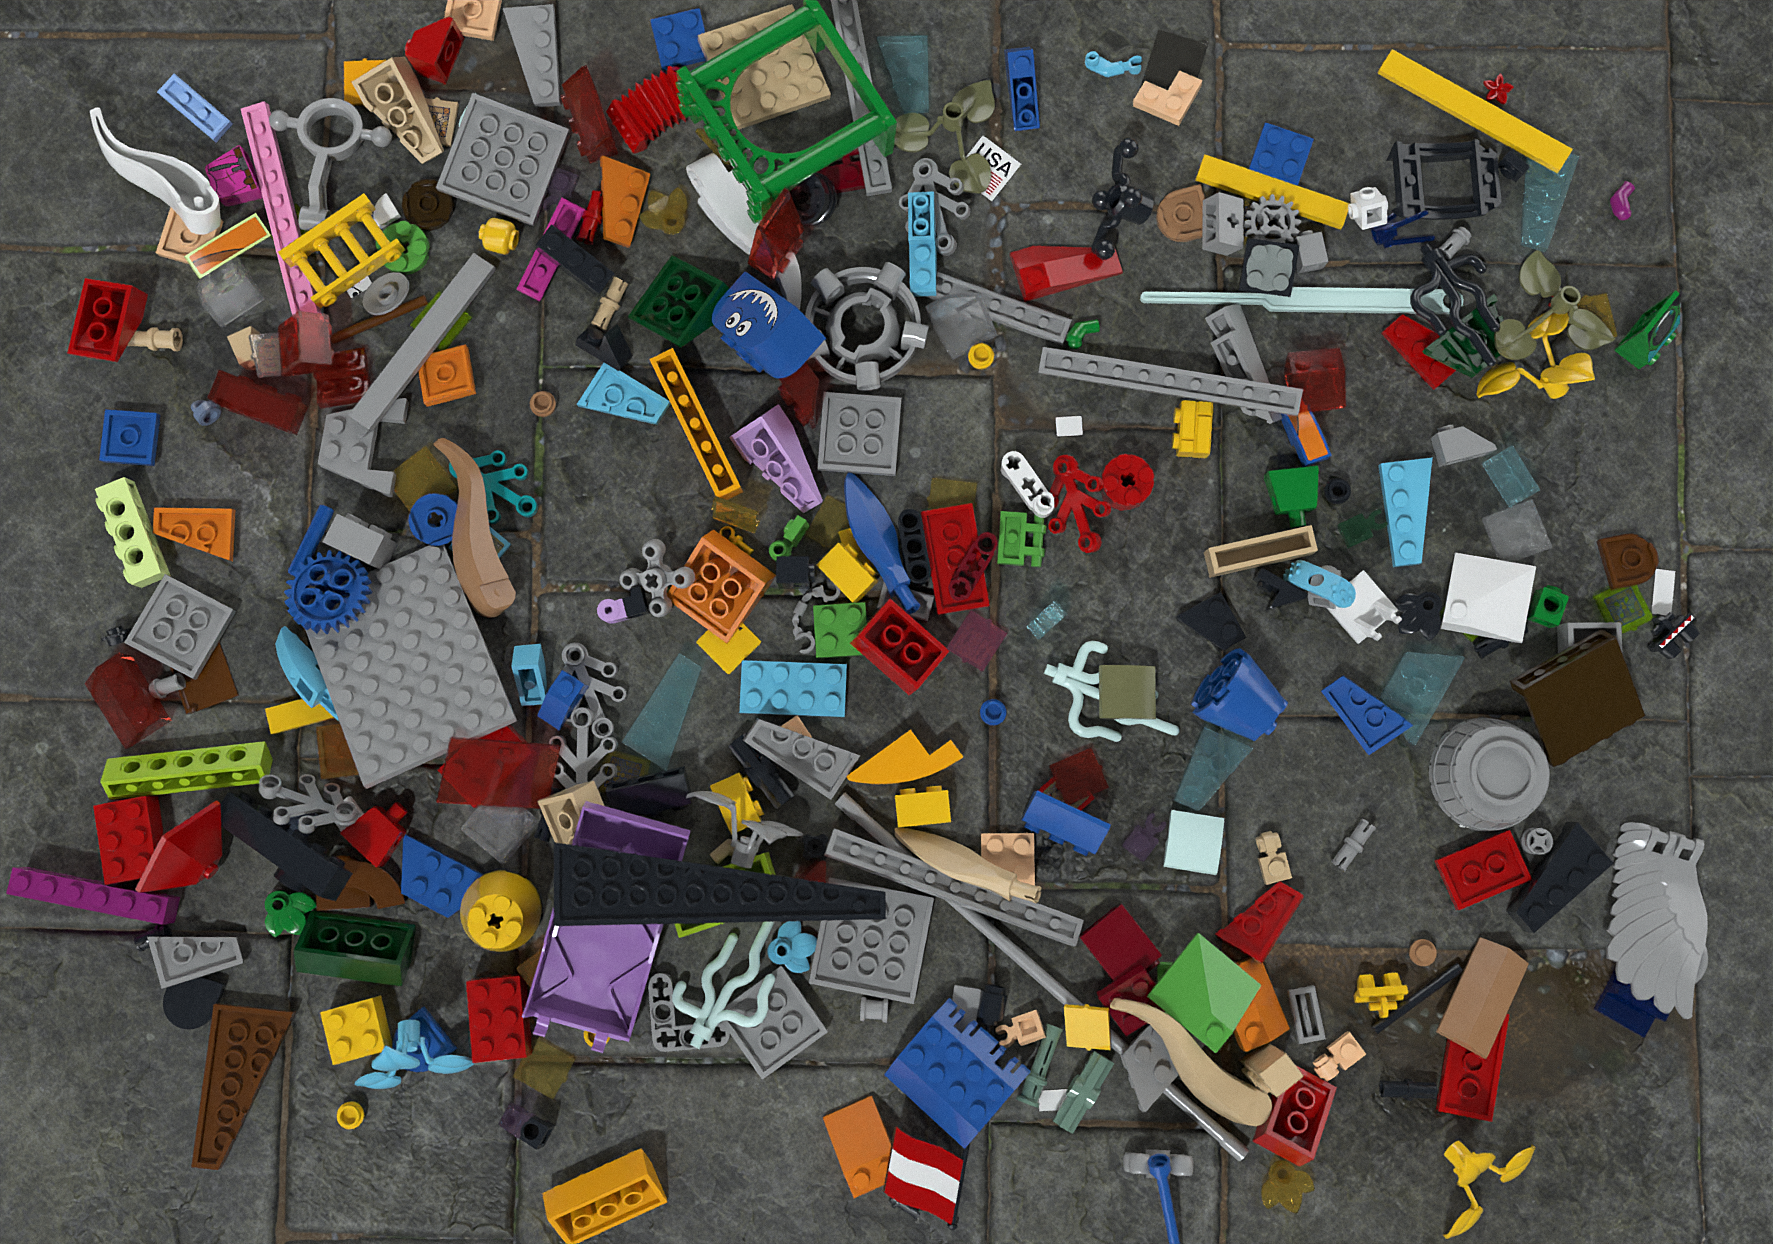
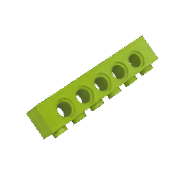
M265 741L109 758L106 761L100 783L109 800L258 784L261 777L270 775L273 758Z

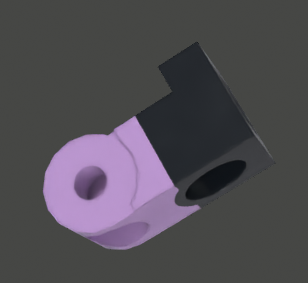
M638 586L630 589L631 596L615 601L612 599L601 601L597 607L599 618L612 624L650 614L644 589Z

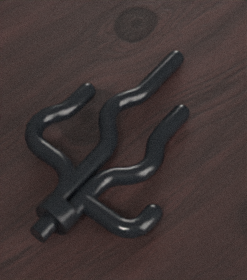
M1429 243L1424 245L1420 249L1424 255L1421 261L1429 269L1431 279L1428 283L1413 290L1410 296L1412 309L1418 316L1427 320L1438 335L1444 336L1447 332L1445 325L1432 310L1423 306L1420 300L1422 296L1431 293L1440 285L1451 302L1449 320L1452 327L1471 341L1488 367H1495L1497 360L1480 335L1461 321L1462 300L1454 288L1470 292L1475 297L1476 308L1489 329L1494 333L1500 331L1501 326L1487 306V297L1483 289L1476 283L1458 277L1453 271L1465 264H1470L1479 274H1483L1487 270L1486 265L1474 254H1463L1446 261L1439 248L1433 250Z

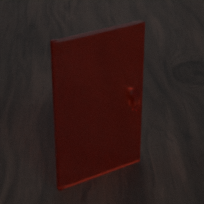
M450 737L436 802L541 809L538 801L548 797L551 792L560 746Z

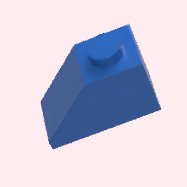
M562 670L548 690L537 716L560 731L589 686Z

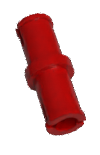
M593 190L591 192L587 210L582 215L584 220L577 240L582 242L585 239L584 244H593L597 227L603 220L601 216L603 194L600 196V191Z

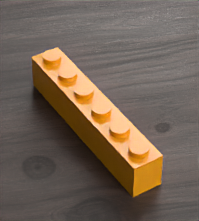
M669 349L649 359L719 503L743 493L674 349Z

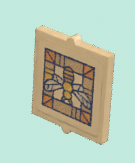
M438 97L435 99L425 98L441 144L452 147L459 107L458 102L444 101Z

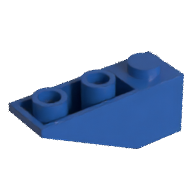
M1031 47L1004 50L1006 76L1014 131L1040 128L1033 49Z

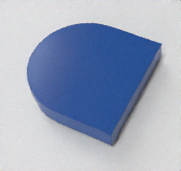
M422 1007L408 1019L420 1022V1037L425 1038V1045L431 1058L435 1059L440 1056L450 1055L457 1049L425 1007ZM398 1029L394 1033L392 1049L394 1050L397 1047ZM420 1045L417 1046L416 1051L407 1052V1055L419 1059L420 1065L416 1068L405 1070L412 1072L428 1071L429 1064L425 1061Z

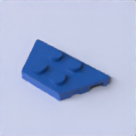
M405 835L403 837L401 894L450 918L460 911L463 896L469 886L484 874L410 835Z

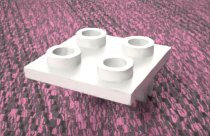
M1363 570L1350 581L1356 591L1353 604L1347 608H1339L1337 606L1336 609L1327 608L1357 644L1366 637H1371L1376 641L1382 638V635L1376 633L1375 629L1386 620L1393 621L1396 624L1402 620L1400 616L1395 615L1398 609Z

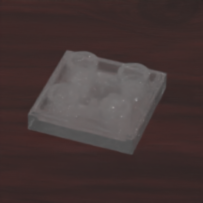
M1533 499L1482 518L1498 560L1516 562L1552 548Z

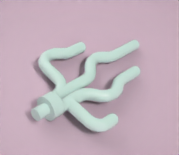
M1098 641L1084 643L1077 653L1073 668L1058 663L1057 667L1047 664L1044 674L1053 677V683L1068 688L1073 694V703L1068 717L1072 731L1080 737H1104L1114 742H1119L1122 739V735L1115 730L1102 726L1083 727L1079 723V715L1084 700L1083 694L1099 700V688L1088 685L1099 683V672L1096 674L1083 672L1086 659L1091 651L1105 654L1108 651L1107 645ZM1157 718L1153 720L1114 719L1124 725L1143 724L1174 736L1178 735L1180 731L1178 726Z
M775 922L762 923L749 952L748 970L746 973L729 980L722 988L717 1001L712 977L728 961L738 941L736 933L728 935L718 957L708 963L703 970L701 981L705 993V1002L702 1008H698L683 1000L682 996L687 985L684 981L677 982L672 994L674 1006L681 1012L696 1018L690 1030V1033L694 1034L690 1043L691 1046L700 1049L703 1040L709 1041L716 1026L722 1021H732L740 1026L749 1028L759 1025L765 1019L769 1009L768 995L775 982L773 974H767L757 995V1012L753 1016L748 1017L736 1011L724 1009L733 991L753 981L758 974L760 952Z

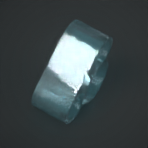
M1055 600L1026 627L1040 640L1068 613Z

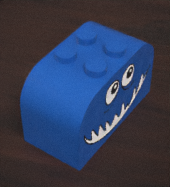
M746 271L718 301L712 313L713 325L723 334L720 339L730 348H733L736 354L744 362L749 363L757 372L760 373L764 370L774 378H784L796 372L826 339L796 306Z

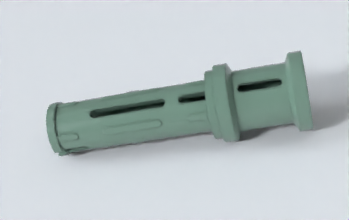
M1048 1023L1046 1024L1044 1031L1046 1038L1041 1040L1030 1070L1031 1072L1025 1078L1021 1094L1016 1097L1017 1100L1039 1108L1040 1103L1038 1100L1043 1086H1047L1048 1082L1045 1077L1063 1029Z

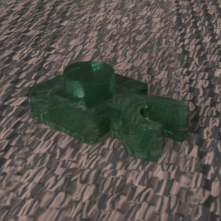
M1381 509L1371 512L1366 520L1361 513L1336 525L1348 549L1374 537L1371 529L1378 531L1388 525L1387 522L1382 524L1375 522L1374 518L1382 513Z

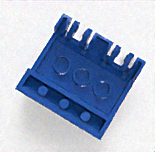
M949 998L900 1053L884 1075L965 1149L1031 1071L1022 1063L1012 1074L1010 1071L1019 1061L1015 1056L1007 1062L1004 1069H1001L995 1062L1004 1055L1006 1048L1001 1045L991 1055L990 1052L998 1044V1041L983 1027H980L971 1037L969 1034L978 1025L975 1020L970 1022L963 1032H960L955 1025L962 1020L966 1012L960 1009L951 1019L949 1016L958 1005Z

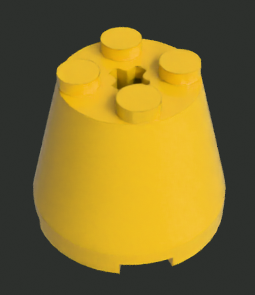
M504 870L489 872L476 879L465 892L460 907L461 923L468 937L480 947L497 952L513 950L525 944L536 932L542 914L541 899L534 885L528 879Z

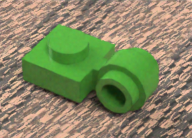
M797 515L795 520L791 519L784 529L785 535L783 537L785 539L783 541H774L770 545L769 554L774 561H776L777 556H791L792 548L798 545L810 527L805 519ZM779 549H784L781 554H777Z

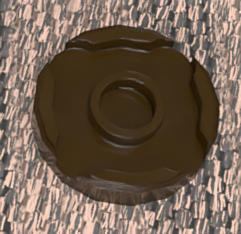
M423 179L413 183L402 199L404 216L411 224L416 225L421 230L433 231L442 228L450 221L454 213L455 203L452 195L438 191L436 189L438 181Z

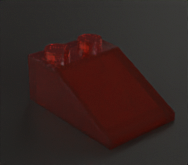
M786 188L782 190L758 224L747 263L773 280L779 272L785 273L791 263V260H789L792 253L797 255L804 244V241L801 240L804 228L791 194Z

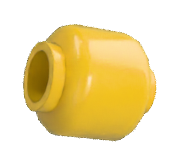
M491 218L487 221L486 225H481L479 239L482 240L483 247L486 250L506 255L511 250L514 251L519 241V231L509 221Z

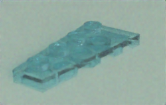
M1570 154L1558 174L1526 156V163L1530 168L1525 172L1520 245L1542 252L1547 251L1580 156Z
M679 653L622 740V743L667 770L701 667Z

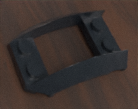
M1474 139L1468 142L1440 144H1402V141H1397L1393 144L1386 161H1393L1396 208L1391 211L1400 218L1450 220L1481 217L1502 204L1497 153L1491 148L1485 149L1479 144V140ZM1470 159L1474 204L1455 206L1424 205L1421 163Z

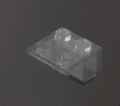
M239 257L222 265L212 275L207 274L202 277L198 284L195 285L202 306L221 328L264 300L261 289Z
M499 788L473 812L460 830L500 863H506L538 826L540 820L506 791Z

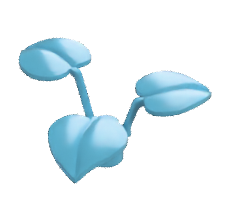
M404 1020L398 1023L396 1050L385 1046L381 1054L372 1061L373 1069L389 1072H374L364 1075L355 1081V1085L372 1089H388L399 1085L401 1077L394 1076L396 1070L412 1069L420 1065L419 1059L407 1055V1052L416 1051L418 1045L421 1047L426 1063L429 1064L428 1070L435 1073H457L468 1069L475 1063H472V1058L458 1055H444L435 1059L431 1058L425 1045V1038L420 1037V1022L417 1020Z

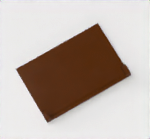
M220 641L196 680L170 667L173 675L180 673L186 681V687L178 690L186 715L239 696Z

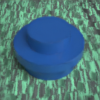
M996 699L987 700L980 708L981 719L988 725L1000 724L1006 717L1004 704Z

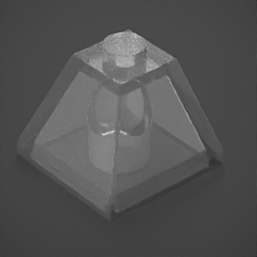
M979 292L947 294L925 306L930 321L952 360L969 352L975 344L985 343L997 336L991 317Z

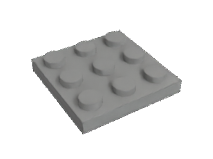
M824 392L817 469L821 471L895 476L901 398Z
M165 574L124 643L196 680L236 611Z
M783 965L770 973L775 976V982L768 995L769 1009L762 1023L755 1027L747 1028L732 1021H722L762 1080L828 1032ZM764 978L727 1004L724 1010L736 1011L748 1017L753 1016L757 1012V995Z

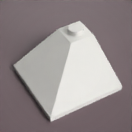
M1455 553L1441 629L1522 643L1536 566Z

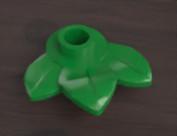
M282 890L271 892L266 897L264 903L265 909L268 912L265 919L266 929L274 937L280 935L283 930L293 935H301L306 923L304 914L313 910L317 906L316 902L305 893L295 892L288 894ZM280 900L283 902V907L276 908L273 902Z

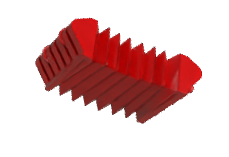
M668 66L667 74L660 70L659 77L651 73V81L644 78L643 85L635 82V91L628 88V97L621 94L622 102L614 99L608 107L606 113L633 154L647 149L648 139L655 141L654 135L659 137V130L665 132L666 125L673 128V121L678 125L680 119L686 122V118L678 105L681 102L678 99L677 93L679 91L675 84L678 82L676 71L680 67Z

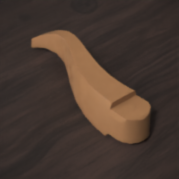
M441 438L434 443V446L449 459L457 474L459 488L452 536L453 562L457 579L474 611L481 616L494 618L499 616L513 603L516 592L509 581V577L500 562L493 544L489 528L483 477L478 465L468 453L453 442Z

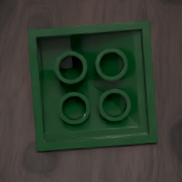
M671 255L628 315V318L675 345L683 347L713 326V310L718 301L730 288L723 281Z

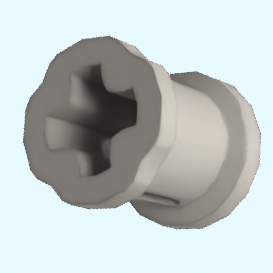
M861 997L860 1021L878 1019L882 1020L883 1023H887L888 999L884 998L883 1001L867 1000L866 997Z

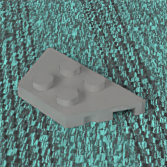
M1147 1024L1120 1055L1124 1068L1128 1071L1130 1085L1134 1088L1138 1098V1107L1142 1112H1146L1179 1075L1162 1037L1150 1024ZM1183 1027L1202 1049L1205 1044Z

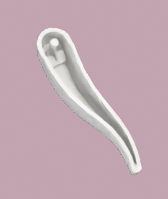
M100 108L90 110L92 125L99 146L109 164L121 176L167 203L180 216L192 233L204 235L220 226L219 197L210 186L209 181L199 171L174 157L141 151L126 146L116 140L108 130Z
M710 153L686 167L687 174L700 195L698 204L706 215L735 245L757 260L770 272L777 281L784 299L800 310L801 274L799 264L792 248L772 221L771 225L763 230L758 223L754 224L747 213L749 207L746 203L748 200L746 188L742 183L739 184L736 181L732 171L728 172L717 155Z

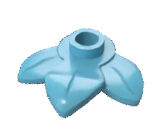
M787 921L780 926L777 938L770 942L767 949L768 957L775 964H784L791 972H805L810 969L806 957L815 952L817 938L811 934L801 933L800 921ZM779 946H783L786 950L783 956L777 953Z

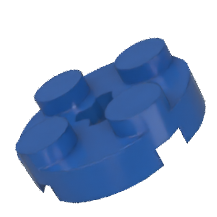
M438 493L427 494L419 498L411 508L408 519L413 535L420 541L434 546L444 545L452 541L457 503L449 496ZM432 512L443 516V519L440 521L441 525L438 527L434 523L430 524L428 521L432 517Z

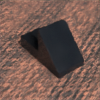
M617 324L606 334L589 326L577 337L575 343L577 347L617 371H620L633 356Z
M1264 568L1258 570L1253 578V581L1258 583L1257 587L1267 593L1272 591L1275 593L1266 611L1300 602L1308 596V593Z

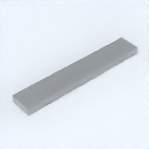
M937 272L936 276L937 296H925L1059 345H1063L1071 323L1069 318Z

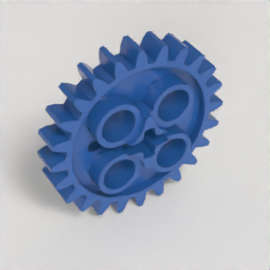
M328 550L326 557L318 552L316 560L308 556V564L306 566L302 563L298 564L301 569L300 572H291L295 579L286 581L291 589L284 591L285 595L289 598L284 601L289 607L288 613L294 617L293 619L298 624H301L306 630L311 628L316 634L320 629L325 634H329L331 627L338 633L341 624L349 628L348 620L359 621L356 613H365L366 611L363 609L362 604H370L371 602L365 596L373 592L368 586L372 583L367 576L369 573L362 567L363 565L359 560H355L351 555L345 557L341 551L335 556L331 550ZM324 574L321 580L316 581L320 575ZM349 579L347 584L341 586L342 582ZM316 598L312 604L308 605L310 600ZM340 603L337 609L332 610L336 604Z

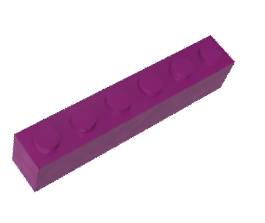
M12 867L6 893L162 925L175 923L180 901L179 896L153 891L139 893L133 887L118 884L105 885V882L31 867Z

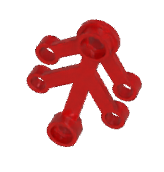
M1061 455L1054 461L1053 472L1056 477L1049 491L1054 497V508L1059 504L1058 496L1064 484L1067 494L1057 517L1049 521L1048 528L1054 534L1063 533L1066 530V521L1069 514L1073 510L1080 533L1078 539L1079 548L1085 553L1096 552L1101 547V537L1096 532H1091L1083 505L1091 508L1097 517L1108 516L1111 512V506L1108 502L1099 501L1079 490L1075 479L1084 483L1086 489L1090 492H1099L1103 488V480L1099 476H1091L1080 470L1074 457ZM1064 463L1067 466L1066 472H1063L1062 469ZM1094 479L1097 482V487L1095 489L1092 487V481ZM1042 500V501H1041V503H1042L1043 505H1048V506H1049V504H1048L1047 501H1045V500ZM1100 505H1103L1105 508L1103 514L1099 511ZM1057 521L1060 524L1059 530H1056L1055 523ZM1086 538H1088L1090 541V545L1088 547H1086L1085 545Z

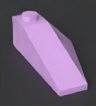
M779 404L729 437L743 459L749 464L754 463L763 471L762 476L767 481L773 480L780 487L781 493L800 511L805 513L823 502L794 427Z

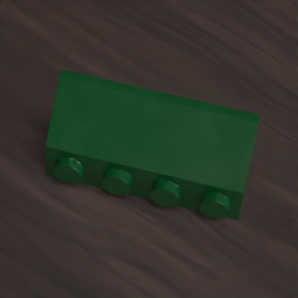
M311 911L293 950L296 970L301 973L403 986L411 963L416 925Z

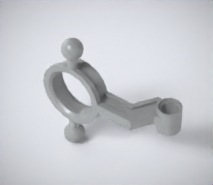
M326 98L315 101L302 111L299 118L289 117L282 110H276L269 116V123L274 130L284 131L288 127L296 128L301 143L316 157L308 184L310 206H303L300 210V229L309 231L331 216L330 210H327L326 184L332 162L341 161L352 156L364 139L371 140L378 147H386L392 140V134L386 127L378 126L373 130L363 129V122L357 109L341 99ZM339 115L346 117L353 123L352 135L345 143L339 146L322 147L315 144L309 138L312 125L323 117Z

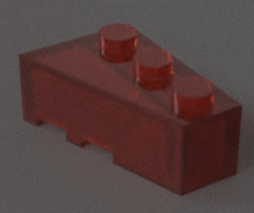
M222 370L218 371L207 398L225 410L296 436L308 409L301 402L302 398L288 392L286 395L277 393L278 389L267 384L260 386L255 384L254 380L242 375L237 377Z

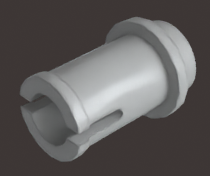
M1462 226L1458 229L1455 228L1452 231L1451 237L1439 247L1443 255L1447 254L1445 256L1447 260H1450L1464 244L1467 245L1470 242L1471 234Z
M180 673L162 680L157 678L149 685V692L152 697L163 699L171 692L184 689L186 681Z

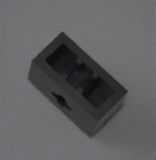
M809 556L776 557V583L779 589H811V583L816 582V567L814 563L810 562Z

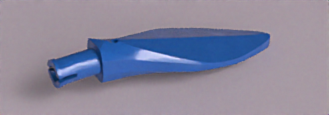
M848 472L844 481L847 518L852 534L859 548L880 573L890 597L896 596L904 611L908 615L912 614L921 605L908 587L910 579L902 565L894 525L875 495L857 476Z

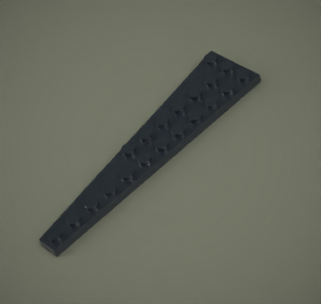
M554 842V926L886 919L885 891Z

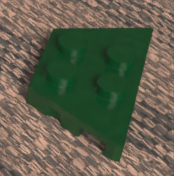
M1495 294L1487 299V306L1500 324L1504 320L1502 316H1498L1495 306L1498 300ZM1475 308L1461 321L1473 328L1480 335L1494 357L1498 358L1501 354L1495 348L1494 332L1489 329L1477 308ZM1453 327L1444 336H1440L1422 351L1425 355L1470 378H1473L1487 366L1471 341L1458 333Z

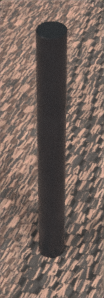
M1458 963L1452 965L1400 1003L1397 1009L1391 1010L1387 1018H1380L1371 1025L1372 1029L1376 1034H1379L1462 973V968Z

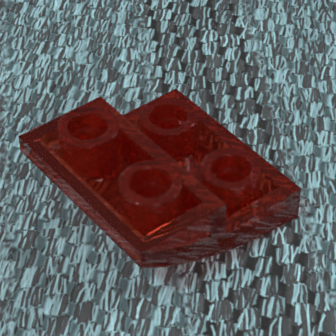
M364 347L313 355V376L317 382V404L320 409L358 403L370 388L368 361Z

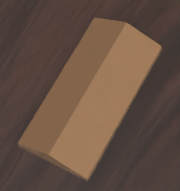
M1481 937L1478 938L1436 1032L1486 1059L1529 963L1508 947Z

